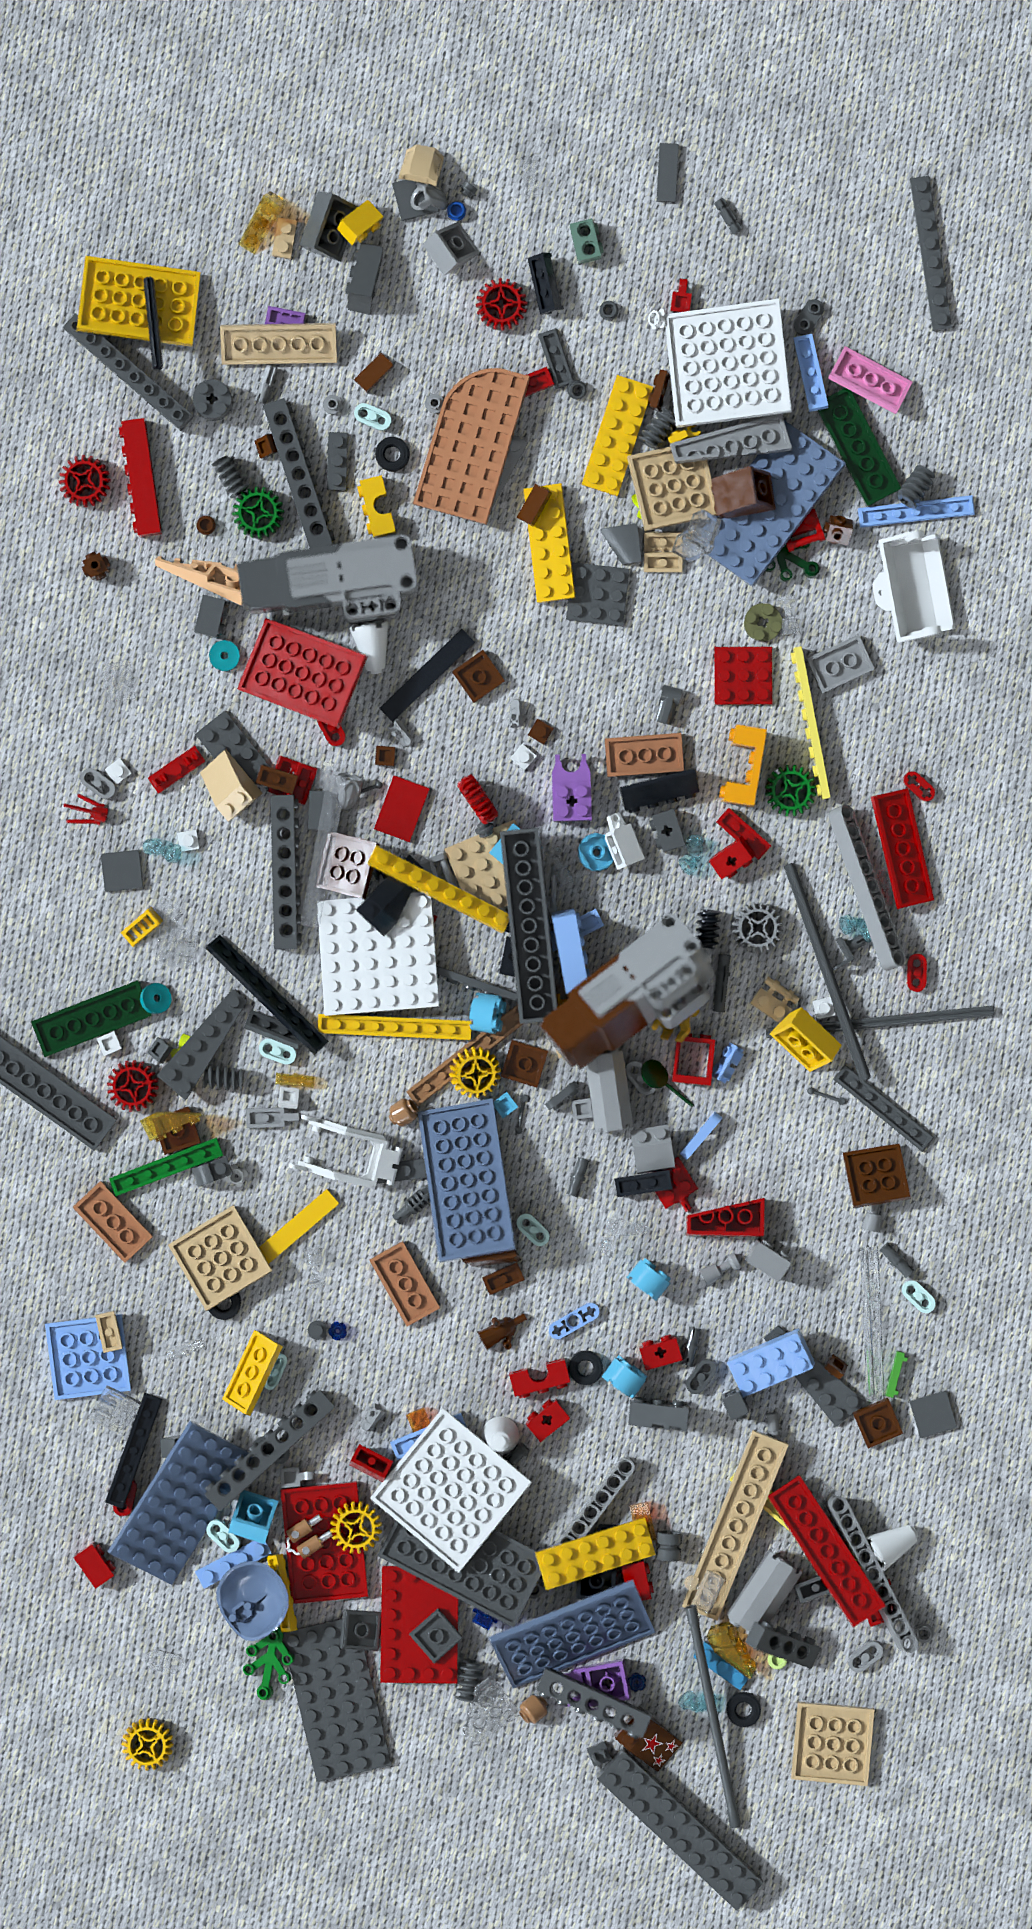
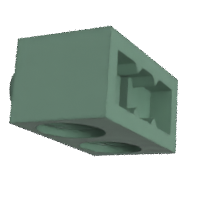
M592 218L571 223L570 231L578 264L601 259V254L604 253L602 242L597 240L596 235H599L597 223L593 224ZM582 228H588L590 234L583 236L579 231ZM588 246L593 247L595 250L591 255L584 252V249Z

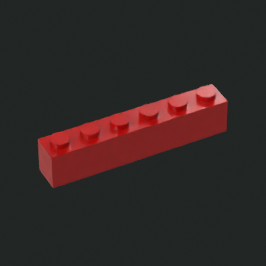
M145 418L121 421L122 426L119 427L120 438H124L125 444L122 446L123 457L127 458V465H124L126 476H129L130 479L127 489L128 494L132 495L133 500L130 503L131 514H135L136 521L133 522L134 533H137L139 537L162 534L146 420Z

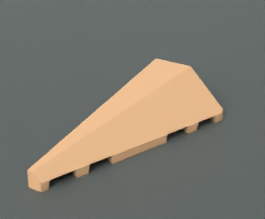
M161 556L155 559V566L242 606L237 564H235L233 569L223 566L221 562L192 560L191 564L181 563L180 558H175L174 562L163 560Z

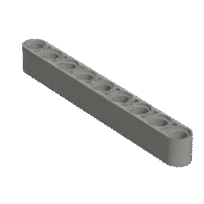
M844 804L829 812V820L879 963L884 970L889 971L904 965L905 955L855 813L850 805Z
M624 1456L618 1460L555 1545L562 1544L567 1538L574 1540L586 1536L634 1472L635 1465L630 1457ZM623 1462L631 1464V1468L627 1471L622 1470L620 1466ZM612 1477H617L620 1482L618 1485L612 1486L609 1484V1480ZM601 1492L607 1493V1500L600 1501L597 1498L598 1494ZM588 1508H595L597 1513L594 1516H588L586 1510ZM577 1523L585 1525V1529L581 1532L576 1531L574 1527ZM542 1576L536 1584L539 1590L531 1594V1599L538 1598L545 1590Z
M840 1496L829 1498L827 1509L845 1545L876 1592L878 1593V1589L881 1586L884 1588V1594L880 1598L885 1607L880 1609L879 1613L897 1648L902 1652H914L918 1648V1640L848 1501ZM836 1500H839L841 1503L839 1510H836L834 1507ZM845 1517L849 1519L848 1527H844L843 1520ZM853 1535H857L858 1542L856 1545L852 1543ZM862 1552H865L867 1555L865 1562H862L860 1559ZM872 1569L876 1573L874 1579L869 1577V1572ZM889 1604L893 1606V1611L890 1614L886 1610ZM898 1621H900L902 1625L900 1631H897L895 1628V1625ZM908 1638L910 1640V1646L906 1649L904 1647V1641Z

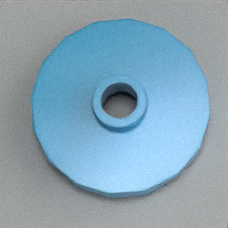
M593 833L581 840L578 846V857L585 868L591 871H601L613 864L614 860L606 843L605 835ZM594 849L599 851L598 856L594 855Z

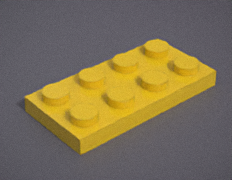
M254 1330L222 1400L245 1415L251 1416L283 1346L263 1333Z

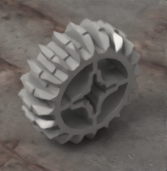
M753 902L752 909L746 904V912L739 909L738 911L742 916L735 915L734 918L739 921L738 923L732 922V926H737V930H732V933H738L739 935L734 940H742L738 946L741 947L745 943L746 947L744 950L748 951L752 947L753 954H755L756 948H759L760 954L763 953L762 947L770 951L769 944L776 947L777 945L773 940L780 941L781 938L776 935L777 933H783V930H778V926H783V922L777 923L776 921L781 916H773L777 910L773 909L769 912V904L763 909V902L759 903V908H756V903ZM762 912L766 916L760 921H755L749 914ZM744 919L750 925V931L745 937L742 933ZM770 919L773 923L771 937L765 931V925ZM750 921L757 925L765 921L762 924V932L765 935L758 931L750 935L753 932V924ZM755 935H760L766 942L753 944L749 940Z

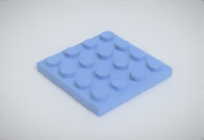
M116 1314L123 1349L103 1353L96 1317L45 1324L55 1400L132 1390L122 1314Z

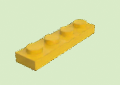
M283 1554L267 1556L268 1566L281 1577L288 1593V1610L280 1624L281 1632L297 1630V1618L294 1614L293 1598L289 1589L290 1581L286 1573V1561L283 1558Z

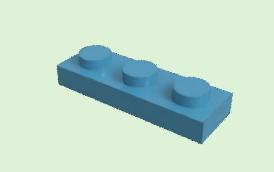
M703 1641L708 1668L741 1690L751 1676V1673L706 1641Z

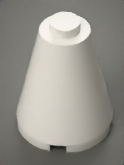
M388 621L364 622L361 627H357L356 624L350 626V631L359 653L368 657L364 665L366 671H370L371 674L382 673V669L386 666Z
M498 1416L490 1419L483 1426L481 1439L499 1455H504L515 1449L519 1442V1430L511 1419Z
M906 1525L866 1536V1539L884 1572L917 1543V1537L919 1536L914 1527Z

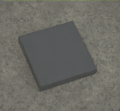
M402 180L392 183L401 221L439 212L438 208L432 205L419 211L412 208L411 196L417 188L416 181ZM424 192L418 194L416 206L424 201Z
M139 850L101 854L105 892L143 888Z
M946 1390L909 1401L920 1438L957 1428Z
M343 1609L340 1648L378 1651L381 1612Z
M436 1609L409 1633L433 1663L437 1662L463 1639L462 1635L439 1609Z

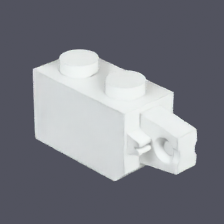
M619 812L608 816L607 821L610 832L606 833L605 840L617 870L645 859L643 849L638 843L636 832L632 828L631 823L626 825Z

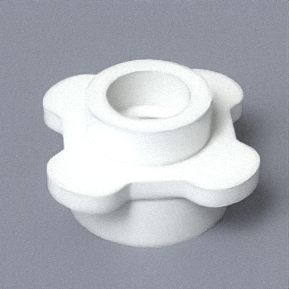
M664 309L659 311L653 310L649 314L648 322L652 329L665 327L666 312Z
M232 1165L233 1174L225 1177L228 1183L231 1182L236 1187H241L248 1172L245 1169H239L237 1165Z

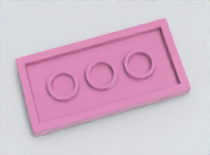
M846 346L828 379L894 414L899 410L913 383Z

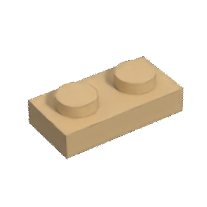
M278 217L272 251L273 257L291 259L297 220Z
M115 1311L95 1315L103 1353L123 1349Z

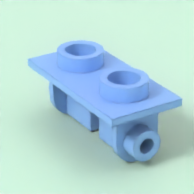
M729 1043L723 1049L719 1063L714 1065L712 1077L726 1084L735 1071L734 1068L730 1067L731 1063L737 1066L744 1055L742 1054L744 1050Z

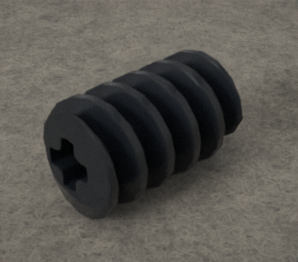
M701 909L703 912L697 913V916L702 919L696 921L697 924L701 925V927L696 928V931L701 933V935L695 937L700 941L703 948L715 949L713 946L718 945L719 942L715 941L714 938L719 937V934L714 931L720 929L715 923L721 922V919L717 918L716 915L722 912Z

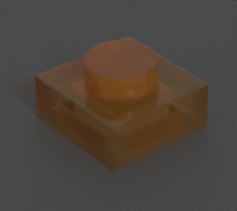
M424 1407L406 1414L413 1433L428 1427L430 1424Z

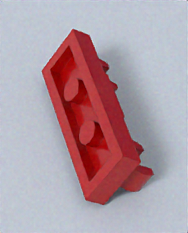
M193 746L149 776L148 779L159 794L206 761L197 747Z

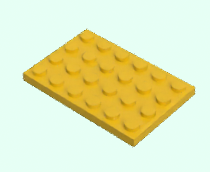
M85 256L77 331L150 341L143 281L145 277H153L161 343L192 347L201 272Z

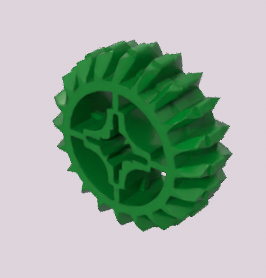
M258 486L255 487V493H252V490L248 488L249 495L247 496L244 492H241L244 499L236 498L240 505H233V508L238 510V512L232 513L235 517L239 516V518L234 520L235 524L241 523L238 529L242 530L245 527L244 535L251 531V538L255 537V533H258L259 539H262V533L269 537L268 530L275 534L276 531L273 526L275 525L277 528H280L281 525L277 520H284L282 516H278L284 513V509H278L283 503H276L279 496L276 495L272 498L273 491L270 490L266 494L265 487L259 492ZM259 497L255 506H245L249 500ZM265 499L272 503L274 514L264 509ZM257 508H260L264 514H262V516L257 517L256 520V515L252 511H254L255 509L257 510ZM243 512L252 515V527L244 521ZM262 519H272L268 525L258 528Z
M785 765V772L779 767L778 772L780 774L778 775L773 771L771 774L775 779H767L768 782L772 783V785H765L766 789H771V792L765 793V796L772 797L767 803L769 804L774 801L775 805L772 806V809L774 810L778 806L780 808L778 814H781L783 810H786L785 816H789V811H792V815L796 816V810L803 814L802 807L804 806L805 809L809 810L810 807L807 802L814 803V800L810 798V796L817 795V793L811 792V789L816 788V785L810 786L814 778L808 780L806 777L810 775V772H806L803 775V767L797 772L796 765H793L792 770L789 769V765ZM786 775L798 776L803 781L793 784ZM781 778L784 790L776 795L775 787ZM790 785L791 788L800 786L794 791V796L791 794L782 795L788 790L787 786ZM806 786L805 799L800 803L798 791ZM788 797L795 806H786L779 800Z

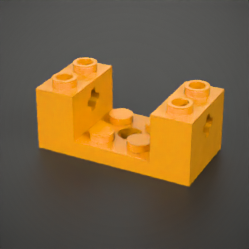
M738 724L730 729L728 741H732L731 746L754 749V751L749 753L748 764H751V769L746 771L745 782L748 785L726 782L725 785L720 787L719 798H722L723 803L747 807L754 806L767 729Z

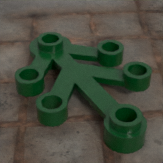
M786 544L776 556L781 572L780 578L784 582L789 581L793 575L792 571L787 567L786 560L802 568L804 575L808 578H814L819 573L820 568L816 562H807L788 552ZM808 544L807 546H801V547L795 548L794 550H797V549H803V550H805V549H807V548L810 546V544ZM775 561L771 562L773 568H767L766 572H772L775 569ZM809 566H814L815 571H810ZM787 572L789 574V578H785L783 576V573Z

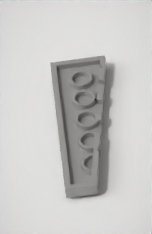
M782 414L771 415L670 443L675 464L792 450Z

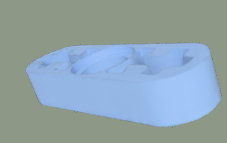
M714 1112L679 1154L687 1160L723 1117Z
M589 1302L556 1320L549 1326L550 1336L554 1339H561L595 1320L599 1315L598 1306L595 1303ZM587 1307H595L594 1316L588 1314L585 1316L587 1320L583 1322L582 1316L578 1312L582 1310V1314L587 1312ZM573 1315L578 1316L580 1319L579 1324L571 1326L568 1322L569 1317ZM565 1320L570 1330L566 1331V1328L561 1330V1335L553 1334L554 1326H563L564 1324L561 1321Z

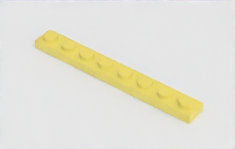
M802 646L793 648V653H790L792 664H796L797 671L794 672L795 682L800 684L801 689L797 692L799 702H803L804 709L801 710L802 719L807 721L808 728H805L806 739H810L811 747H808L810 759L814 758L815 766H812L813 776L818 778L816 793L823 800L831 797Z

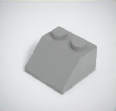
M459 222L435 231L423 243L428 254L444 276L457 270L480 254Z
M668 1124L630 1130L637 1174L675 1168Z

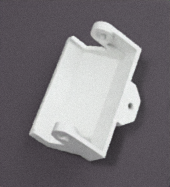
M919 530L880 539L879 545L884 572L879 573L874 581L873 591L876 604L885 611H892L897 642L912 641L956 629L939 535L934 534L924 537V531Z

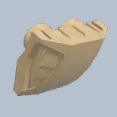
M416 144L406 150L399 179L437 186L444 156L434 147Z

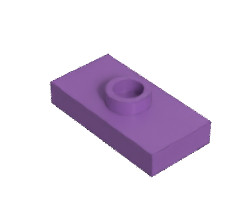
M268 306L265 324H303L306 313Z

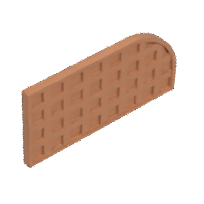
M489 368L474 372L453 386L446 395L440 410L413 501L414 505L487 525L530 376L500 368Z

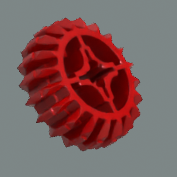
M499 278V284H496L493 279L491 280V287L489 284H485L487 291L484 289L479 290L483 296L476 297L481 302L476 304V308L482 309L477 311V314H484L481 318L482 322L488 319L487 327L494 323V330H497L498 325H501V331H504V325L507 324L510 330L512 329L511 322L516 326L519 325L516 318L524 319L520 312H527V309L522 307L528 305L527 301H521L526 298V294H520L522 287L515 290L516 282L510 286V279H507L505 284H502V278ZM498 290V297L495 300L486 302L488 296ZM504 290L511 292L517 301L507 299L504 296ZM501 295L504 303H507L504 305L503 313H501V308L496 305L499 304ZM517 307L515 313L505 319L506 310ZM486 308L497 310L499 319L491 316Z
M82 455V461H79L76 456L74 457L76 462L74 464L68 460L70 467H62L67 471L66 474H59L62 478H65L64 480H59V484L65 485L60 488V491H67L64 494V498L67 499L71 496L69 500L71 504L77 500L76 506L80 507L83 502L85 508L88 507V501H90L92 506H95L94 499L101 503L102 499L99 496L101 494L104 497L107 496L103 490H110V487L105 485V483L111 482L110 478H105L110 474L109 471H103L106 466L104 464L99 466V459L93 463V456H90L88 461H86L85 455ZM79 467H90V469H87L85 473L80 474L75 472V470ZM96 470L100 476L99 487L92 482ZM71 476L77 480L74 493L69 483ZM77 476L80 478L88 477L87 480L92 486L89 484L82 486V482ZM85 489L95 491L89 496H79Z
M468 775L462 778L457 783V787L483 824H487L495 820L494 818L498 816V811L475 777Z
M133 1060L132 1066H130L129 1061H125V1068L121 1063L118 1064L120 1071L114 1068L112 1071L116 1076L109 1075L108 1077L113 1080V1082L107 1083V1086H113V1089L107 1091L108 1094L114 1092V1096L110 1100L112 1101L117 1098L118 1101L115 1103V1106L123 1103L122 1110H125L128 1105L129 1112H133L134 1106L137 1111H140V1104L146 1109L148 1107L146 1101L151 1104L154 1102L150 1096L157 1097V1094L152 1092L153 1089H159V1086H153V1083L159 1081L158 1078L153 1080L151 1076L156 1074L155 1071L149 1074L148 1071L151 1067L147 1066L143 1069L144 1062H140L138 1067L137 1060ZM132 1070L141 1072L147 1080H137ZM127 1072L126 1084L117 1086L120 1076ZM130 1081H133L134 1084L142 1083V1085L135 1088L136 1091H133L131 1088L124 1089V1087L130 1084ZM148 1085L145 1097L139 1101V1089ZM119 1092H129L134 1102L125 1100Z

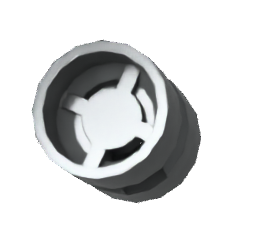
M665 1530L657 1531V1543L660 1546L657 1548L656 1559L661 1561H680L681 1548L678 1546L682 1544V1532L672 1531L671 1534H667Z

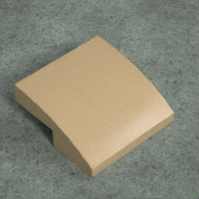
M644 531V572H682V531Z

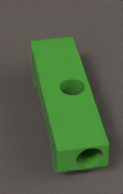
M896 1350L885 1392L887 1397L893 1398L894 1394L898 1395L899 1393L896 1390L903 1361L907 1362L908 1359L905 1357L904 1352Z

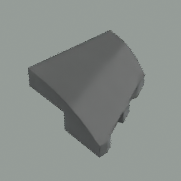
M637 523L601 529L602 535L622 565L642 563Z

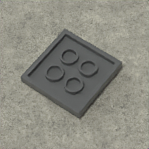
M572 562L576 598L568 599L566 620L623 626L629 568Z

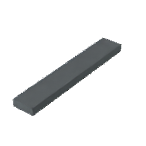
M844 1065L833 1078L834 1081L921 1152L933 1140L934 1136L869 1083L860 1081L859 1075L847 1065Z

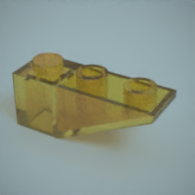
M271 191L263 195L238 245L255 255L280 215L286 200Z
M158 1111L140 1120L149 1140L155 1139L158 1142L166 1138L165 1134L170 1131L175 1134L183 1130L182 1125L188 1122L190 1125L201 1121L200 1116L204 1114L203 1112Z
M729 1621L711 1626L706 1638L713 1651L748 1679H751L756 1669V1663L749 1655L747 1646L742 1642L737 1628Z

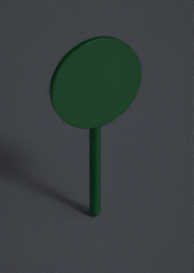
M651 1059L642 1065L641 1075L647 1085L656 1089L666 1086L689 1106L694 1107L691 1101L667 1083L668 1072L661 1062Z

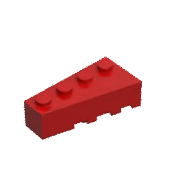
M765 1198L687 1215L686 1236L764 1237Z

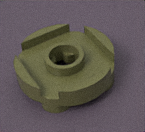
M760 603L752 606L744 618V629L747 635L756 641H770L778 635L782 628L781 614L771 604ZM762 617L763 619L769 620L766 623V628H763V626H758V623L760 622L759 618Z

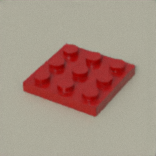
M714 647V705H772V647Z

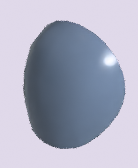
M256 1561L239 1563L229 1569L218 1584L216 1599L219 1609L230 1627L242 1639L246 1641L262 1639L277 1629L284 1620L288 1610L287 1589L281 1577L266 1564Z

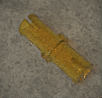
M276 1072L275 1085H290L292 1088H296V1086L313 1088L314 1076Z

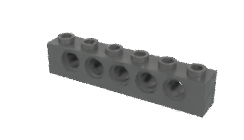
M548 1666L544 1669L536 1688L540 1696L547 1699L550 1697L557 1699L558 1704L565 1707L570 1705L575 1708L574 1711L583 1715L588 1713L592 1715V1719L601 1723L606 1721L610 1723L611 1728L618 1731L621 1729L628 1731L627 1734L636 1739L638 1737L643 1738L652 1717V1713ZM560 1683L563 1686V1691L560 1693L556 1692L553 1689V1685ZM571 1692H579L581 1699L573 1700ZM595 1699L598 1701L599 1706L591 1708L588 1701ZM613 1707L616 1710V1715L609 1716L606 1713V1709ZM631 1715L634 1718V1723H625L624 1716Z

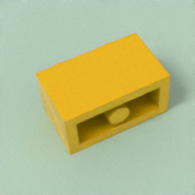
M367 200L343 218L337 230L353 246L356 242H363L368 237L369 232H376L381 227L380 222L384 216Z

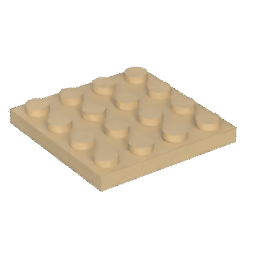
M670 447L627 456L644 531L717 516L714 510L715 502L711 491L712 481L707 460L675 464Z
M515 819L493 828L494 832L487 837L480 838L478 834L444 849L460 888L498 909L508 906L504 867L489 852L500 840V831H507L513 823L517 825Z
M234 1205L168 1244L206 1311L272 1272L270 1265Z
M798 1701L791 1779L868 1786L874 1708Z

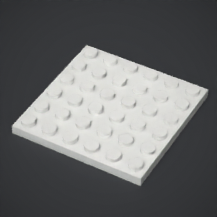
M779 299L665 314L677 428L792 412Z
M422 892L411 893L398 922L385 936L381 935L356 911L365 899L347 898L317 901L325 1016L440 1007L432 897Z
M442 1408L370 1499L459 1573L532 1481Z

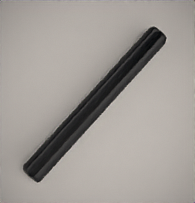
M145 277L143 282L152 368L154 370L163 369L155 283L153 277Z

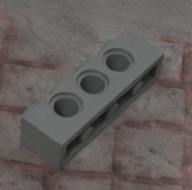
M754 1621L745 1640L748 1645L755 1650L812 1669L821 1650L815 1644L816 1641L808 1636L802 1638L800 1634L794 1631L787 1633L788 1631L780 1626L773 1628L774 1626L766 1621H763V1623Z

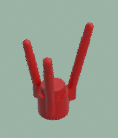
M77 794V797L96 807H93L91 810L70 804L63 805L66 808L91 814L90 818H94L66 820L67 823L100 825L101 822H106L109 808L104 807L105 804L98 803L81 794Z

